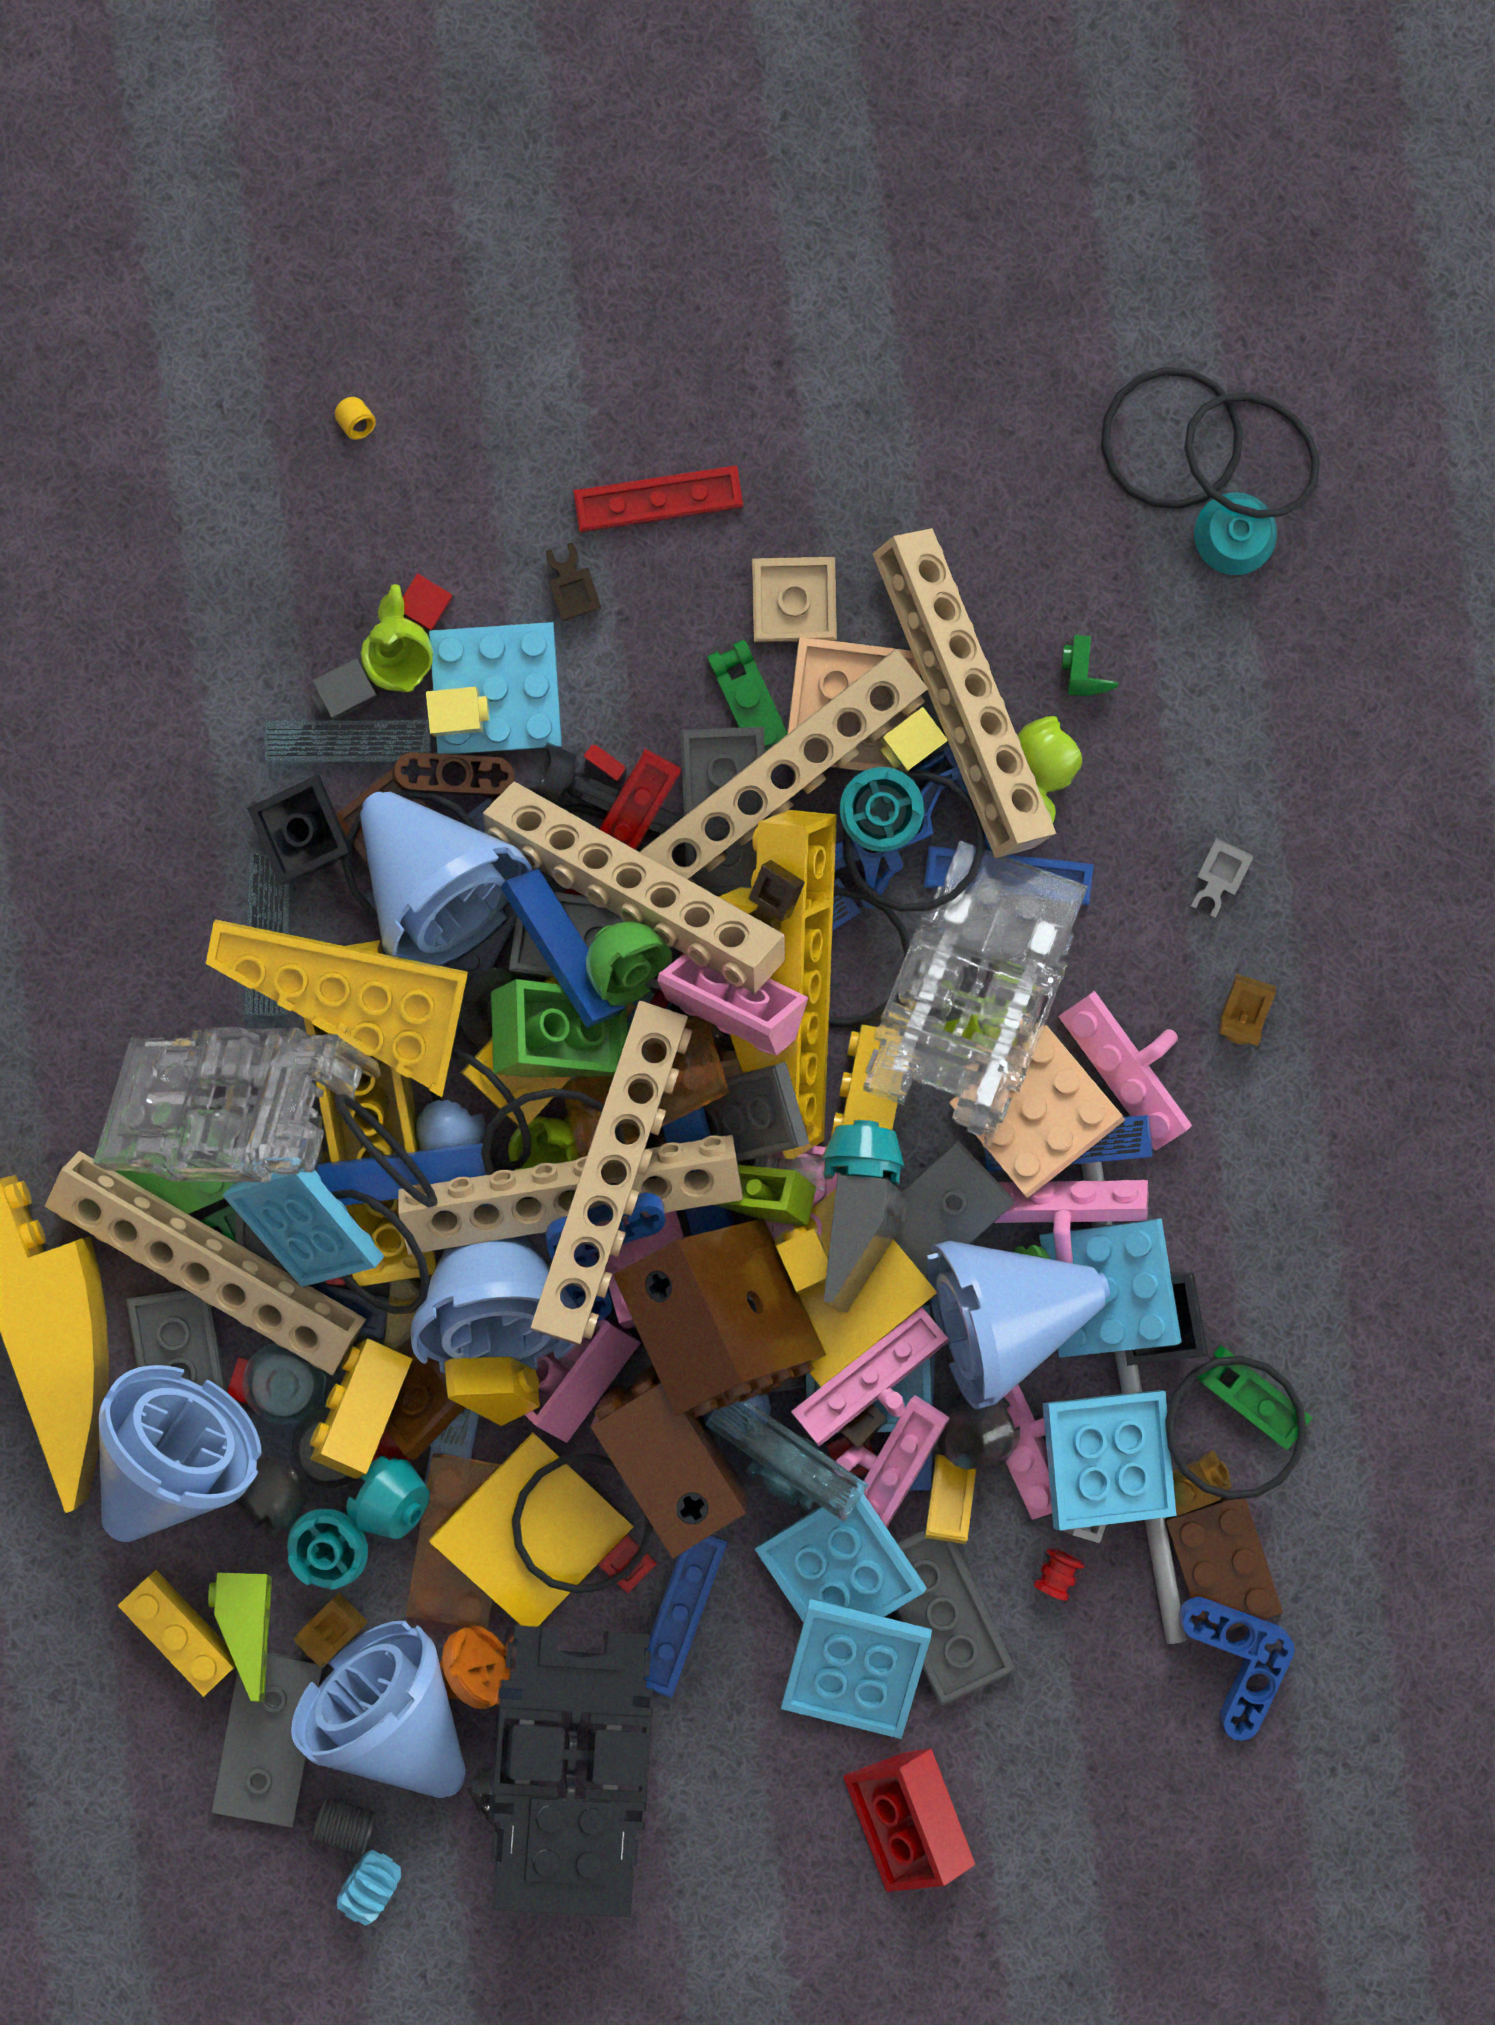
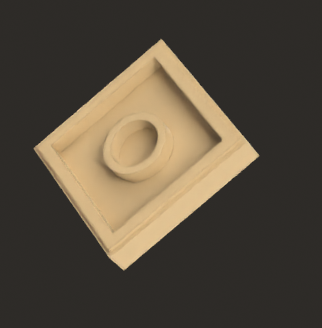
M835 557L752 559L754 643L798 642L799 637L837 641Z

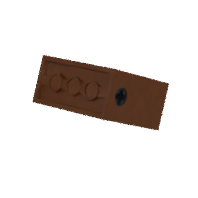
M764 1218L677 1239L613 1274L676 1416L693 1411L695 1418L715 1409L721 1410L736 1402L742 1403L757 1395L763 1396L782 1387V1383L789 1379L794 1380L814 1371L815 1368L812 1362L826 1356L801 1298L796 1292Z
M651 1365L635 1376V1383L626 1391L620 1385L600 1398L599 1406L596 1407L597 1410L594 1412L595 1417L591 1424V1429L673 1559L746 1514L747 1489L712 1433L708 1431V1427L704 1424L702 1417L695 1418L693 1411L679 1416L675 1415L654 1366Z

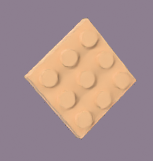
M799 637L787 734L896 649ZM898 649L920 677L921 673L912 651ZM881 686L874 688L870 694L871 705L879 711L888 709L892 702L890 691ZM916 709L906 717L900 711L888 720L892 726L890 730L916 712ZM845 712L839 716L837 729L840 734L851 737L857 733L859 721L854 714ZM867 737L855 747L859 754L840 769L865 771L876 767H892L879 751L884 747L880 738L872 742ZM813 738L805 744L804 755L807 760L812 763H818L825 758L827 749L823 741ZM836 763L830 766L832 768H839ZM900 766L896 768V770L904 772Z
M1047 1025L1027 1039L1023 1046L1017 1047L1007 1055L1004 1064L1011 1068V1073L1003 1072L989 1109L987 1124L981 1136L976 1135L1026 1198H1029L1125 1121L1123 1115ZM984 1075L949 1102L968 1127L973 1119L975 1103L978 1098L976 1094Z

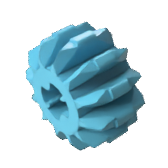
M373 1849L366 1852L359 1862L355 1864L345 1884L342 1886L341 1892L337 1897V1909L344 1912L345 1916L354 1922L358 1921L365 1926L377 1919L380 1912L384 1910L385 1905L397 1888V1883L401 1879V1867L383 1853L380 1854Z

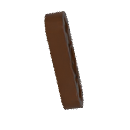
M410 752L402 755L395 762L392 769V778L401 790L495 797L500 796L514 782V770L508 761L500 757ZM409 761L415 762L416 769L429 770L431 768L430 762H436L437 764L433 772L435 785L428 784L431 776L422 775L418 776L414 783H410L408 776L401 774V769L406 768L409 765ZM455 763L462 767L465 774L462 784L450 786L443 780L442 769L446 764ZM471 764H477L478 767L475 773L482 774L488 773L492 766L497 767L498 774L505 775V780L500 781L497 784V788L491 787V780L477 779L475 781L477 788L470 787L473 779Z

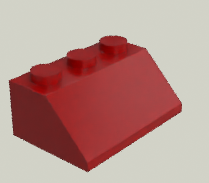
M931 1748L904 1752L843 1776L886 1892L945 1886L975 1865Z

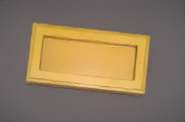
M936 1454L925 1538L960 1544L967 1543L977 1460Z

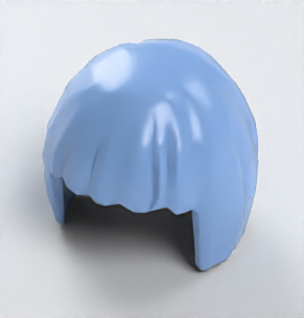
M436 1100L433 1103H428L419 1113L415 1125L420 1151L481 1143L486 1129L484 1116L482 1113L470 1116L466 1108H462L458 1103L451 1102L450 1100Z

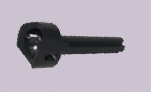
M547 742L545 745L549 758L547 773L540 783L528 789L555 805L560 796L564 797L567 792L574 798L609 812L621 790L582 773H576L574 762L577 754ZM660 808L648 829L661 835L683 817Z

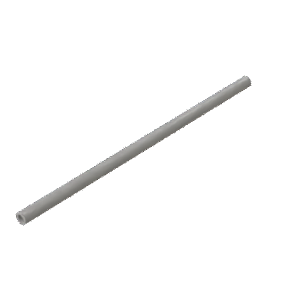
M1102 1162L1081 1163L1084 1181H1105ZM1112 1221L1091 1222L1092 1227L1112 1225ZM1125 1351L1114 1352L1122 1394L1142 1392L1138 1365L1127 1366ZM1165 1517L1144 1520L1166 1643H1181L1186 1641L1187 1638L1179 1620L1181 1605Z

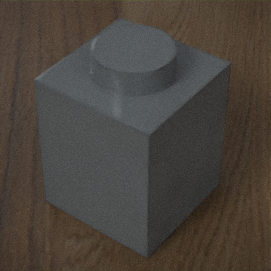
M358 658L312 680L317 691L311 693L317 708L322 716L329 713L335 721L380 699L372 681L367 677L362 667V662Z

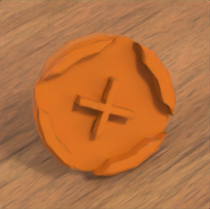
M472 1626L470 1628L465 1627L448 1637L443 1646L442 1661L439 1663L449 1699H460L476 1709H487L497 1704L499 1680H508L509 1668H505V1647L492 1632L481 1626Z

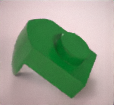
M1074 635L1071 638V645H1063L1061 669L1068 670L1067 695H1097L1111 691L1119 686V682L1087 678L1091 636Z

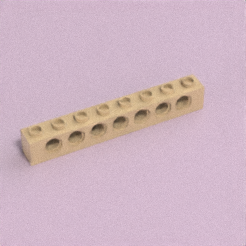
M933 528L893 536L872 554L923 681L928 687L927 691L994 857L999 858L1035 848L1055 835L1056 831Z
M898 649L893 650L643 848L640 853L695 883L691 876L703 867L708 872L716 868L728 858L724 850L734 842L738 841L743 846L753 838L756 827H758L759 821H762L768 815L772 817L788 811L794 805L790 798L803 789L806 794H809L826 780L823 772L836 763L839 768H842L859 754L855 747L864 739L869 737L874 742L889 731L892 726L888 720L898 712L902 711L906 717L923 704L925 700L921 694L928 690V687ZM878 686L888 689L892 696L891 705L884 711L876 710L870 703V694ZM845 712L854 714L859 721V729L851 737L843 736L837 729V720ZM813 738L823 741L827 749L825 758L818 763L810 762L804 755L805 744ZM780 764L789 766L794 773L792 784L785 789L775 787L771 781L772 770ZM747 790L755 791L761 798L760 809L752 815L742 813L738 807L739 796ZM715 816L724 818L729 826L726 837L719 841L709 839L705 833L707 821ZM683 842L690 843L696 851L694 862L685 867L678 866L672 859L674 847Z
M515 781L483 812L485 833L518 848L528 860L532 869L539 868L540 871L553 877L562 887L572 888L586 896L595 906L599 908L605 907L617 914L624 922L634 921L650 926L654 932L659 934L668 947L672 946L688 955L697 965L707 966L723 975L734 986H742L755 994L785 961L783 933Z
M640 1000L638 1002L530 1327L532 1331L580 1346L583 1337L592 1338L599 1315L592 1313L591 1310L596 1296L605 1298L612 1277V1273L606 1272L605 1268L610 1255L619 1256L626 1232L620 1231L618 1228L623 1214L632 1216L639 1195V1191L633 1190L632 1186L637 1173L645 1176L653 1152L645 1149L650 1133L659 1134L666 1110L658 1107L663 1092L672 1095L679 1070L672 1068L676 1052L685 1054L693 1031L685 1028L688 1016ZM649 1043L660 1044L666 1052V1057L659 1063H650L643 1058L642 1048ZM644 1083L648 1085L653 1094L651 1100L644 1104L633 1102L628 1095V1090L633 1084ZM620 1124H633L639 1131L638 1140L629 1145L620 1143L614 1133ZM615 1163L622 1166L626 1173L625 1180L619 1185L607 1184L601 1176V1171L606 1165ZM604 1204L612 1211L613 1218L605 1226H596L588 1219L587 1213L593 1205ZM591 1245L596 1248L599 1253V1260L594 1266L585 1268L576 1263L574 1252L579 1246ZM571 1285L580 1287L586 1296L584 1304L576 1309L567 1308L560 1299L563 1289Z
M733 1135L722 1137L708 1136L698 1141L686 1143L671 1142L660 1147L649 1148L648 1150L653 1152L646 1174L644 1176L637 1173L632 1189L639 1191V1194L652 1193L660 1197L664 1204L665 1213L743 1200ZM587 1156L581 1157L576 1161L557 1164L542 1163L533 1168L514 1171L500 1170L492 1175L472 1178L457 1177L451 1181L430 1184L435 1191L438 1201L437 1205L433 1207L424 1206L404 1189H398L399 1217L413 1234L421 1252L546 1232L551 1222L568 1216ZM611 1163L602 1169L601 1176L607 1184L617 1183L616 1185H619L625 1180L626 1173L622 1166ZM700 1169L697 1172H690L691 1170ZM658 1176V1178L649 1179V1177ZM420 1184L413 1185L419 1192L427 1196ZM567 1190H575L574 1192H564ZM525 1197H533L532 1199H523ZM596 1204V1205H593L591 1208H594V1207H597V1206H601V1205H604V1204ZM647 1211L641 1212L644 1216L649 1215ZM405 1239L408 1255L413 1254Z
M78 1151L61 1169L44 1206L58 1214L62 1219L72 1222L94 1235L99 1241L113 1246L130 1256L135 1262L147 1266L164 1276L169 1282L188 1290L201 1298L205 1303L217 1307L237 1319L241 1324L251 1327L273 1340L278 1346L290 1350L309 1361L314 1367L322 1369L332 1376L343 1362L349 1348L353 1346L366 1321L364 1317L309 1285L301 1287L289 1273L81 1151Z

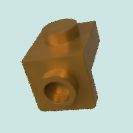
M1236 973L1220 1015L1219 1033L1225 1035L1228 1040L1236 1044L1245 1045L1250 1043L1258 1046L1262 1038L1263 1024L1276 994V986Z
M1215 1451L1205 1453L1198 1461L1186 1465L1189 1470L1208 1485L1227 1491L1232 1487L1228 1468L1219 1460ZM1179 1468L1173 1470L1176 1516L1221 1499L1219 1496L1200 1490L1181 1474Z
M338 1593L294 1637V1641L319 1667H324L368 1621Z

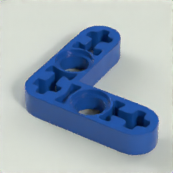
M640 1193L638 1195L632 1216L623 1214L618 1230L626 1232L623 1244L654 1235L664 1227L666 1219L664 1204L661 1198L652 1193ZM606 1205L591 1208L587 1213L589 1221L594 1225L601 1221H611L613 1218L612 1211ZM647 1211L652 1216L645 1218L641 1212ZM567 1216L551 1222L547 1227V1249L552 1261ZM624 1216H627L628 1223L630 1224L624 1225ZM581 1245L575 1250L574 1259L577 1264L592 1267L598 1262L595 1253L598 1251L591 1245ZM575 1285L565 1288L577 1305V1308L581 1307L586 1300L584 1291ZM609 1287L605 1298L599 1296L595 1298L597 1303L593 1304L591 1312L599 1315L597 1321L606 1318L611 1312L612 1300Z
M1190 1598L1183 1603L1179 1611V1620L1187 1635L1195 1640L1245 1658L1224 1701L1219 1716L1221 1724L1229 1737L1240 1741L1250 1739L1259 1730L1289 1667L1295 1651L1294 1643L1286 1630L1278 1625L1206 1598ZM1204 1611L1208 1620L1217 1624L1216 1634L1212 1624L1199 1621L1194 1626L1190 1617L1192 1615L1199 1616ZM1241 1623L1247 1626V1634L1242 1640L1233 1642L1226 1639V1631L1231 1625ZM1279 1639L1282 1649H1274L1269 1657L1266 1644H1274ZM1267 1660H1269L1273 1669L1266 1665ZM1264 1674L1268 1678L1264 1689L1258 1692L1246 1689V1683L1251 1676ZM1240 1697H1243L1245 1700L1248 1701L1247 1706H1245L1242 1698ZM1245 1709L1248 1722L1240 1721L1238 1726L1235 1727L1231 1718L1233 1716L1240 1717Z

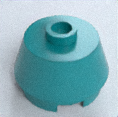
M1231 492L1222 494L1235 504L1256 510L1269 509L1262 501L1246 493ZM1212 499L1203 507L1197 517L1194 528V540L1200 556L1210 567L1228 575H1243L1257 570L1269 559L1276 545L1277 527L1274 517L1254 518L1236 513Z
M888 767L871 768L855 776L846 786L840 801V818L845 831L858 845L872 851L885 852L904 846L917 834L924 817V801L918 786L903 772Z
M855 1120L854 1125L835 1127L821 1158V1161L825 1163V1179H833L835 1174L888 1178L896 1186L900 1182V1170L905 1168L896 1132L881 1128L878 1122L870 1120Z
M384 1456L377 1458L370 1464L367 1474L360 1477L365 1483L359 1490L357 1498L349 1496L346 1508L347 1515L356 1522L360 1531L399 1539L408 1534L422 1518L429 1503L430 1492L408 1460H399L396 1457L388 1460Z
M318 1509L310 1511L295 1522L288 1536L289 1566L296 1577L306 1585L311 1583L318 1587L330 1588V1590L337 1589L356 1580L366 1566L368 1545L365 1532L358 1529L356 1522L344 1510Z

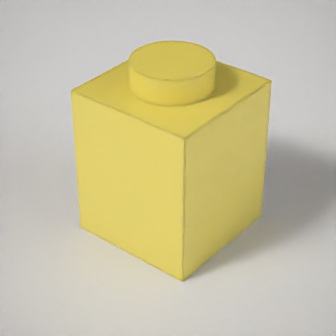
M477 687L426 692L430 734L434 737L483 732V721H490L487 696L480 697Z
M921 707L880 738L884 747L879 751L893 769L900 766L906 772L948 740L924 707Z

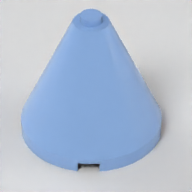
M376 792L364 801L360 820L381 940L386 955L443 966L478 946L509 918L502 910L509 901L500 887L506 880L532 871L530 863L518 848L393 792Z
M527 1235L443 1250L431 1277L427 1298L417 1309L411 1324L412 1349L419 1361L425 1364L428 1362L427 1357L439 1362L440 1372L445 1373L444 1362L449 1359L510 1356L535 1370L538 1369L537 1358L554 1351L555 1358L560 1359L575 1346L574 1344L530 1330L550 1267ZM564 1288L560 1294L561 1302L567 1308L576 1309L577 1305Z
M954 1241L932 1245L930 1247L931 1251L937 1250L938 1253L927 1255L926 1270L928 1282L938 1292V1294L930 1299L934 1320L949 1339L948 1345L955 1362L949 1363V1367L967 1402L975 1409H981L998 1403L1104 1308L1105 1298L1110 1296V1289L1103 1273L1098 1274L1093 1267Z
M163 1365L143 1366L132 1369L120 1376L104 1397L99 1410L101 1517L103 1528L112 1538L122 1542H131L230 1504L241 1497L258 1473L256 1470L257 1459L262 1454L257 1431L243 1408L227 1392L208 1379L203 1386H200L190 1380L181 1378L184 1369Z
M392 1621L364 1632L346 1644L332 1657L328 1664L334 1670L325 1678L319 1688L313 1682L309 1683L294 1712L291 1734L295 1746L311 1762L436 1798L452 1796L461 1789L466 1769L437 1651L431 1638L418 1625L414 1629L406 1621Z

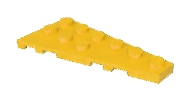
M215 919L206 959L207 965L247 988L257 990L276 1001L279 1006L290 1012L292 1010L310 1020L311 1024L369 1057L373 1056L386 1063L408 1079L410 1077L438 1096H443L468 975L467 971Z

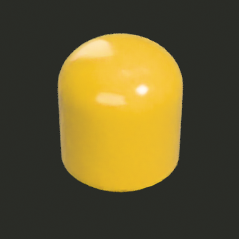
M357 397L343 399L335 409V419L350 439H362L369 435L375 427L376 418L364 402ZM366 419L367 427L364 431L358 432L353 430V427L359 421Z

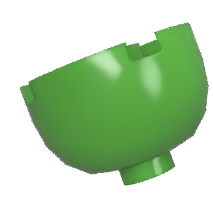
M634 921L616 923L602 928L596 934L586 955V974L593 988L610 1005L621 1006L630 1004L650 992L646 983L654 979L655 976L658 977L661 971L672 964V951L650 926Z

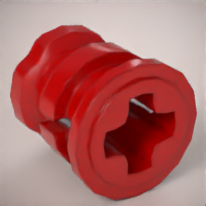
M1048 1547L1046 1552L1050 1559L1048 1563L1043 1562L1040 1569L1043 1572L1041 1579H1036L1033 1586L1054 1598L1067 1601L1069 1598V1593L1067 1592L1069 1585L1074 1586L1077 1577L1074 1576L1076 1570L1084 1569L1086 1564L1064 1551Z

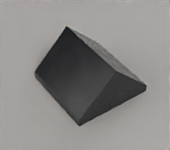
M315 775L247 808L279 884L287 883L332 866L352 852L320 775Z
M1170 1272L1182 1342L1170 1346L1125 1350L1127 1366L1208 1355L1194 1272Z

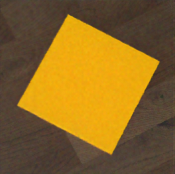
M836 1189L811 1209V1213L816 1215L821 1221L822 1233L820 1238L828 1255ZM810 1217L808 1226H805L806 1230L815 1229L818 1231L816 1221ZM794 1225L793 1230L801 1227V1225ZM789 1227L774 1239L776 1246L784 1242L782 1235L789 1232ZM894 1239L848 1312H839L824 1302L826 1283L799 1294L826 1353V1356L812 1362L815 1370L810 1372V1374L822 1387L938 1294Z
M534 1432L429 1539V1542L521 1626L538 1627L571 1592L551 1588L529 1572L514 1545L512 1517L520 1491L537 1470L560 1458ZM564 1464L541 1478L527 1496L520 1518L522 1542L534 1565L552 1579L573 1585H578L634 1527L568 1464Z

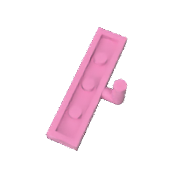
M1095 991L1058 1016L1129 1115L1149 1114L1152 1147L1155 1151L1186 1132L1192 1126L1149 1066L1161 1058L1177 1042L1178 1036L1175 1031L1165 1030L1150 1045L1138 1051Z
M1148 1180L1049 1181L1029 1198L1025 1197L1014 1182H998L1015 1199V1203L993 1223L1054 1222L1053 1233L1057 1261L1073 1262L1070 1234L1071 1222L1147 1221Z
M921 1307L791 1412L818 1447L876 1400H879L892 1416L900 1417L905 1412V1405L902 1396L891 1388L949 1342V1339L924 1308Z
M1018 1384L998 1403L981 1409L1033 1520L1052 1513L1047 1448L1042 1437L1045 1435L1044 1418L1035 1421Z
M916 1395L910 1399L904 1414L899 1418L878 1456L864 1447L858 1450L852 1446L836 1461V1467L842 1473L849 1472L857 1464L869 1470L860 1489L886 1528L950 1420V1417Z

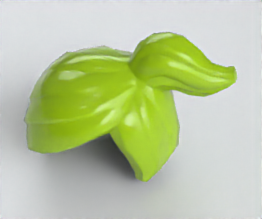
M392 584L389 593L382 598L378 607L380 623L374 626V629L370 631L368 637L363 641L360 653L361 662L367 677L376 686L386 690L412 692L431 668L433 649L429 637L423 628L415 622L403 618L404 600L399 585Z
M1047 716L1025 725L1017 736L1053 824L1056 814L1055 805L1046 794L1047 792L1061 790L1071 784L1074 776L1082 766V755L1072 738L1060 729L1058 718L1056 716Z
M581 1109L571 1112L564 1120L552 1117H535L528 1125L531 1134V1156L522 1168L514 1170L533 1168L542 1163L557 1164L576 1161L581 1158L582 1143L580 1136L586 1135L597 1128L601 1113H593L589 1110ZM519 1127L510 1139L508 1147L510 1161L518 1160L523 1153V1136Z

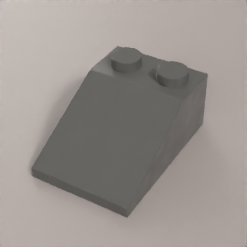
M837 1175L824 1302L839 1312H848L896 1236L898 1222L904 1223L906 1198L901 1197V1191L888 1179Z

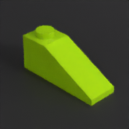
M217 1573L216 1582H210L209 1607H215V1618L250 1701L265 1703L272 1577L267 1574Z

